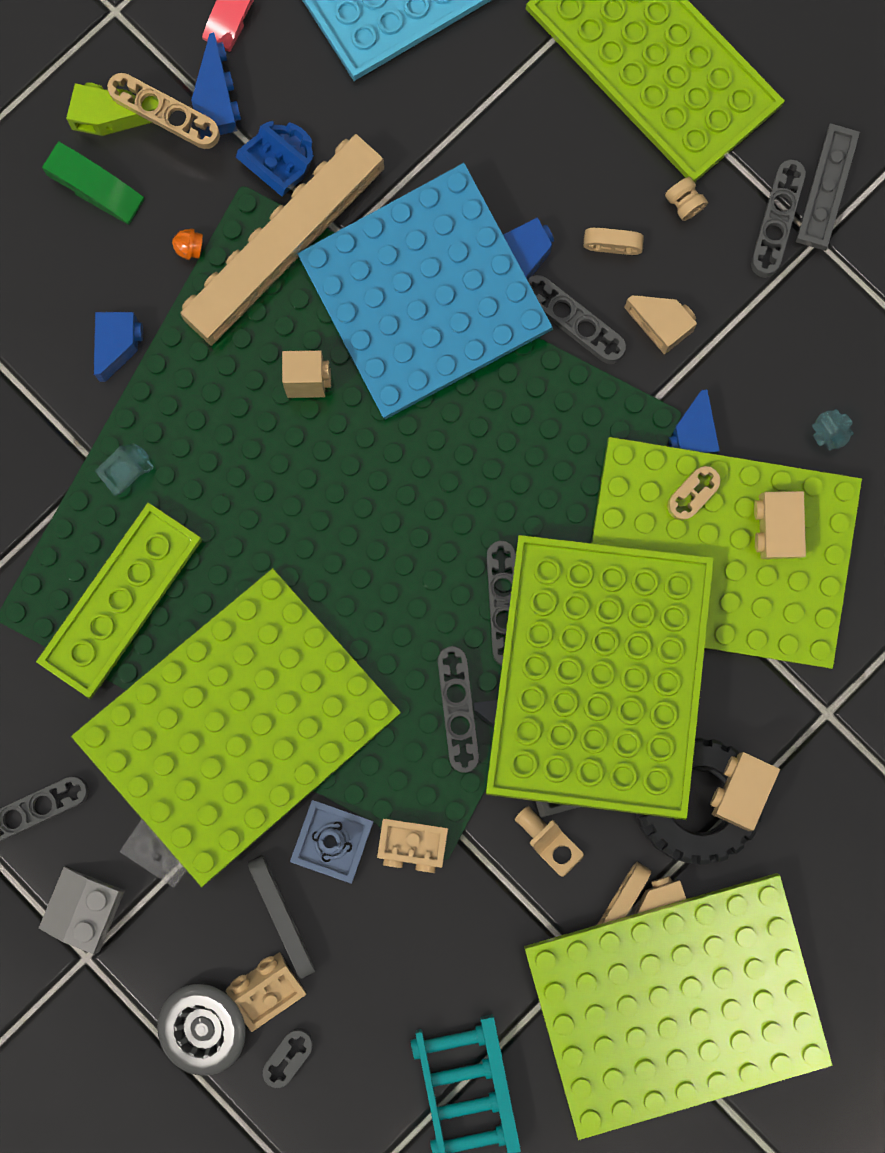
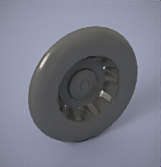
M192 984L176 990L163 1004L158 1018L157 1029L161 1047L171 1062L185 1072L200 1076L218 1074L232 1066L243 1050L246 1032L240 1009L226 993L213 986ZM200 1048H205L206 1051H200Z

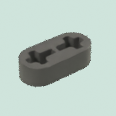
M302 1029L291 1031L277 1047L263 1068L262 1075L267 1085L273 1088L284 1087L296 1074L313 1049V1040L307 1031ZM300 1036L305 1039L303 1045L306 1051L299 1050L291 1058L287 1055L293 1046L290 1039L297 1040ZM285 1059L289 1062L283 1071L286 1078L279 1077L276 1081L271 1078L273 1071L270 1069V1066L277 1067Z

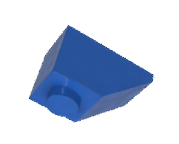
M95 312L94 375L99 382H106L138 351V341H143V324L138 322L134 312Z
M707 389L700 391L672 433L673 436L669 437V447L716 455L719 453L720 450Z

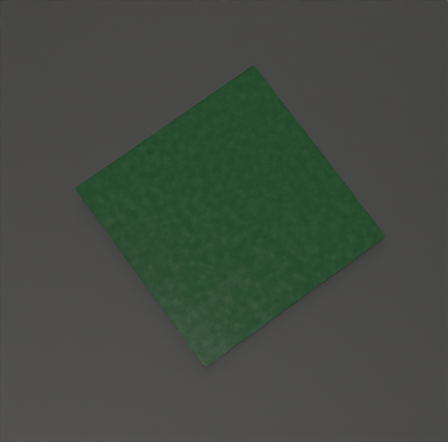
M242 186L235 194L0 609V623L47 647L146 504L150 503L201 537L202 541L106 677V680L127 690L273 568L401 712L397 718L313 791L365 819L374 821L373 823L381 828L383 819L448 828L443 859L447 860L451 856L487 787L494 728L478 717L473 709L479 754L478 763L471 772L460 773L454 770L449 761L438 656L443 649L450 646L458 647L465 653L472 706L475 702L498 700L502 666L496 663L492 654L486 560L490 545L497 541H506L513 546L516 553L519 535L591 543L608 438L613 437L666 446L669 437H671L681 418V412L562 349L537 338L385 420L299 257L212 346L209 345L183 320L180 312L183 310L184 302L194 294L197 296L205 288L204 283L214 272L220 273L227 265L226 261L229 256L236 250L241 251L249 243L248 238L259 227L263 229L271 221L270 216L273 211L281 205L248 187ZM326 228L310 246L335 232ZM282 351H322L323 360L329 361V368H331V388H325V397L287 398L282 383ZM498 548L497 554L492 555V559H498L499 571L492 570V575L499 573L512 574V569L505 571V559L510 558V554L504 553L503 548ZM505 579L498 580L494 584V591L498 596L506 597L511 594L512 584ZM502 611L496 616V623L502 629H507L508 611ZM496 633V639L503 638L505 646L506 635ZM504 646L503 649L498 650V655L504 654ZM449 653L448 659L443 660V665H449L451 676L444 675L445 682L454 678L464 680V674L457 675L456 671L457 664L462 663L461 658H456L454 653ZM457 684L451 685L447 690V697L453 703L461 702L466 696L465 689ZM456 717L452 720L450 727L453 733L464 735L468 732L470 724L466 718ZM471 737L463 741L452 740L453 747L458 744L460 747V754L454 757L455 762H461L464 768L468 767V762L474 758L473 754H467L465 744H472Z

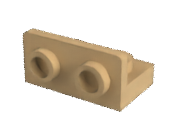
M383 819L377 858L384 859V866L402 868L403 862L416 864L415 870L435 873V868H442L448 828Z
M281 953L263 959L257 968L247 975H241L234 979L226 989L227 995L240 1009L244 1023L251 1032L307 995L301 983L287 966Z

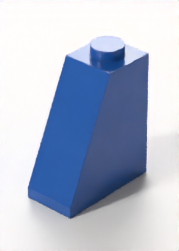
M537 217L503 234L526 279H529L551 253L554 238L549 227L546 224L542 226Z

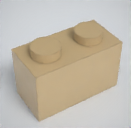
M282 351V383L287 398L325 397V388H331V368H329V361L323 360L322 351Z
M804 491L764 492L760 494L759 500L754 502V516L756 520H760V533L755 534L756 552H760L761 559H797L806 557Z
M744 752L739 753L737 758L731 756L724 771V775L728 776L723 789L720 787L716 789L710 803L711 806L715 807L712 815L747 831H754L780 769Z

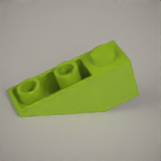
M75 83L66 117L72 130L104 136L152 123L113 101L108 90L103 89L100 85L95 83H85V85ZM117 89V91L119 92V96L122 92H126L133 97L134 102L132 104L135 103L136 96L133 95L132 92L124 89ZM148 96L143 100L142 108L145 111H153L158 107L159 100L154 96Z

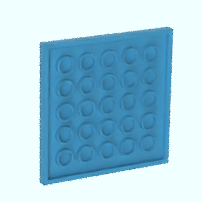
M464 163L298 253L385 420L553 330L549 319Z

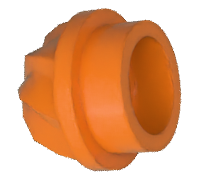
M191 228L179 231L172 240L174 250L186 260H190L191 257L199 259L203 234L196 233Z

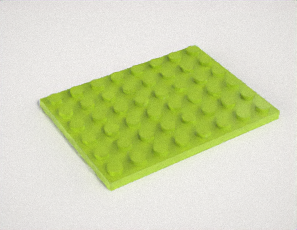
M609 437L591 544L714 558L705 639L706 649L833 669L862 478ZM707 466L715 469L720 476V486L709 500L689 519L678 520L672 517L667 508L671 495L698 468ZM699 474L697 477L700 482L694 490L698 493L704 487L711 489L712 485L709 481L712 477L709 474L705 476ZM804 491L806 557L797 559H761L760 552H756L755 534L760 533V520H756L754 516L755 500H759V495L764 492ZM691 494L682 500L679 498L675 500L678 503L677 512L680 513L685 510L689 513L690 509L687 505L694 498Z
M518 536L486 795L687 819L714 558Z
M272 568L71 737L202 888L397 718L401 712Z
M778 873L524 946L578 1140L833 1066L785 891Z

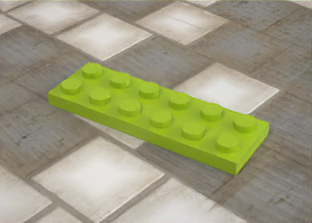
M147 503L36 662L86 697L92 699L202 541L201 537L150 503Z

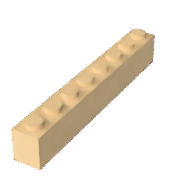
M357 134L350 140H343L336 148L335 155L328 162L323 161L317 166L313 173L314 177L307 184H300L292 193V199L285 206L280 205L273 211L270 216L271 221L263 229L261 227L257 228L248 238L249 243L241 251L236 250L229 256L226 261L227 265L220 273L214 272L204 283L205 288L197 296L194 294L184 302L183 310L180 312L183 320L212 346L299 257L298 253L308 248L384 170L383 158Z

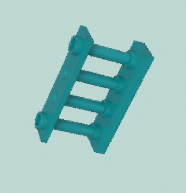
M493 1014L480 1017L482 1025L475 1026L476 1030L424 1040L423 1030L419 1029L415 1033L416 1039L410 1040L414 1060L421 1059L436 1136V1139L430 1140L432 1153H455L498 1143L499 1147L506 1146L507 1153L521 1152ZM479 1043V1046L486 1045L488 1058L482 1059L483 1063L431 1073L428 1053ZM484 1076L486 1080L493 1079L495 1092H490L488 1097L440 1107L437 1106L434 1091L436 1086ZM492 1110L493 1113L499 1112L502 1125L495 1126L496 1130L444 1141L440 1120Z

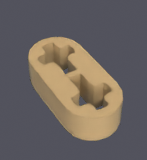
M588 228L585 230L583 246L588 250L596 252L638 255L643 252L644 235L633 231Z
M707 466L700 467L692 472L668 500L667 508L671 516L678 520H685L695 515L719 488L720 476L718 472L712 467ZM699 474L701 476L709 474L712 477L709 481L712 485L711 489L704 487L698 493L694 490L700 482L697 477ZM691 494L694 498L687 505L690 509L689 513L685 510L680 513L677 512L678 503L675 500L677 498L682 500Z

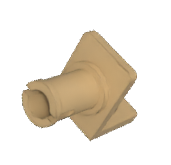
M530 806L524 808L515 818L517 824H520L533 838L530 844L534 850L559 876L564 877L584 857V853L561 831L554 820L547 825ZM561 846L568 847L572 854L571 859L565 864H558L553 858L554 851Z

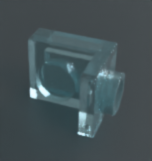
M136 444L120 446L95 472L115 496L121 494L141 474L150 472L154 467L149 461L148 454Z

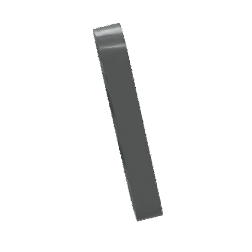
M796 160L784 161L775 174L751 259L752 271L759 277L767 278L774 275L782 261L806 172L804 166ZM790 169L794 171L796 178L791 182L789 189H785L786 173ZM778 197L787 198L791 205L790 209L785 212L777 210L774 206V200ZM769 226L779 227L782 231V238L776 241L769 239L766 235V228ZM767 248L773 250L769 262L773 264H770L766 269L762 267V262L759 260L763 259Z
M535 275L527 279L530 286L537 288L539 285H542L544 287L542 293L549 299L552 293L556 295L551 299L547 308L543 306L546 304V299L540 294L536 295L547 318L602 362L614 364L622 359L626 350V344L618 333L546 277ZM560 302L568 304L571 309L570 315L564 318L556 316L553 312L554 305ZM587 321L592 323L595 327V333L590 337L580 335L577 328L581 322ZM601 331L605 333L602 338L605 343L611 345L615 342L617 344L616 351L618 354L611 352L609 355L606 354V346L600 341L597 346L592 344L598 339Z
M497 541L490 545L486 558L492 654L496 663L501 666L503 655H498V650L503 649L504 641L503 638L497 640L496 633L506 635L507 629H502L497 625L496 616L502 611L509 612L511 594L506 597L498 596L494 591V584L501 579L508 580L511 584L513 583L516 559L513 546L506 541ZM498 548H503L504 553L510 554V558L505 559L504 566L505 571L512 569V574L499 573L492 575V570L499 571L498 559H492V555L497 554Z
M450 646L443 649L438 656L449 761L454 770L460 773H467L476 767L479 759L468 665L465 653L458 647ZM449 653H454L456 658H461L462 663L457 664L456 671L457 675L464 674V680L454 678L447 682L444 681V675L451 676L449 665H443V660L448 659ZM457 684L465 689L466 696L464 700L459 703H453L448 699L447 690L451 685ZM464 717L469 721L470 727L466 734L457 735L453 733L450 725L454 718ZM471 737L472 744L466 743L465 745L467 754H473L474 758L468 762V767L464 768L461 762H455L454 757L460 754L459 744L453 747L452 740L463 741Z
M68 777L0 808V829L4 832L0 836V842L84 803L89 794L86 782L81 778ZM70 783L73 786H80L81 791L77 793L78 799L74 800L73 797H66L60 800L64 804L60 808L59 800L52 791L57 789V794L61 795L69 790L68 785ZM41 796H47L52 802L50 812L45 815H40L35 810V802ZM11 810H17L22 815V823L15 829L9 828L5 823V816Z
M261 855L247 862L252 877L299 978L303 979L315 973L316 970L264 856Z

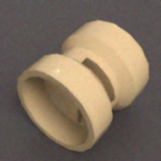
M691 177L682 179L665 194L670 204H675L678 208L677 214L682 221L692 218L708 204L704 195L698 194L695 190L696 184Z

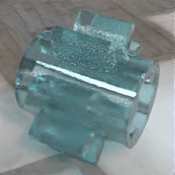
M837 409L826 411L819 415L816 423L812 425L816 431L813 437L819 446L825 444L829 450L841 448L849 442L850 436L854 434L850 428L853 422L847 414L841 415Z

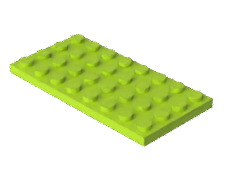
M530 0L526 4V10L683 176L685 178L691 177L694 183L781 108L785 102L688 0Z

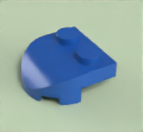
M269 121L260 126L259 132L255 137L238 149L236 158L283 197L307 175L314 156L311 147L312 140L301 127L291 122L284 126L274 125V121Z

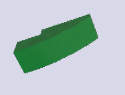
M59 141L42 167L48 177L73 190L78 197L128 225L145 200L142 195L117 177Z

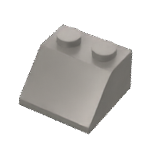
M63 867L39 929L66 944L91 954L99 953L125 890Z

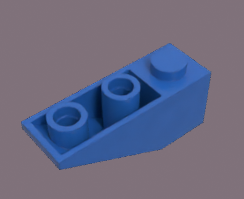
M213 32L208 37L191 101L193 109L215 121L220 135L238 131L235 121L241 120L237 101L231 102L228 92L234 90L230 71L224 72L222 62L227 61L223 42L217 43ZM209 126L205 130L198 128L201 139L205 136H212Z

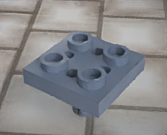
M312 800L290 862L352 884L374 821ZM337 821H339V822L342 823V829H341L340 831L333 828V827H336V828H339V827H340L339 824H334V823L337 822ZM316 831L317 833L314 835V838H318L320 835L319 841H315L312 838L313 833ZM346 842L352 844V850L350 852H346L350 848V845H346V847L343 849ZM324 853L331 855V856H324V859H325V860L331 859L329 862L323 861L322 855H323Z

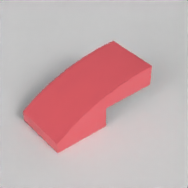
M216 0L202 39L208 41L209 34L214 32L217 43L223 42L225 50L230 52L244 27L243 20L254 0Z

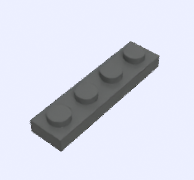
M829 124L796 243L826 251L859 138V131Z

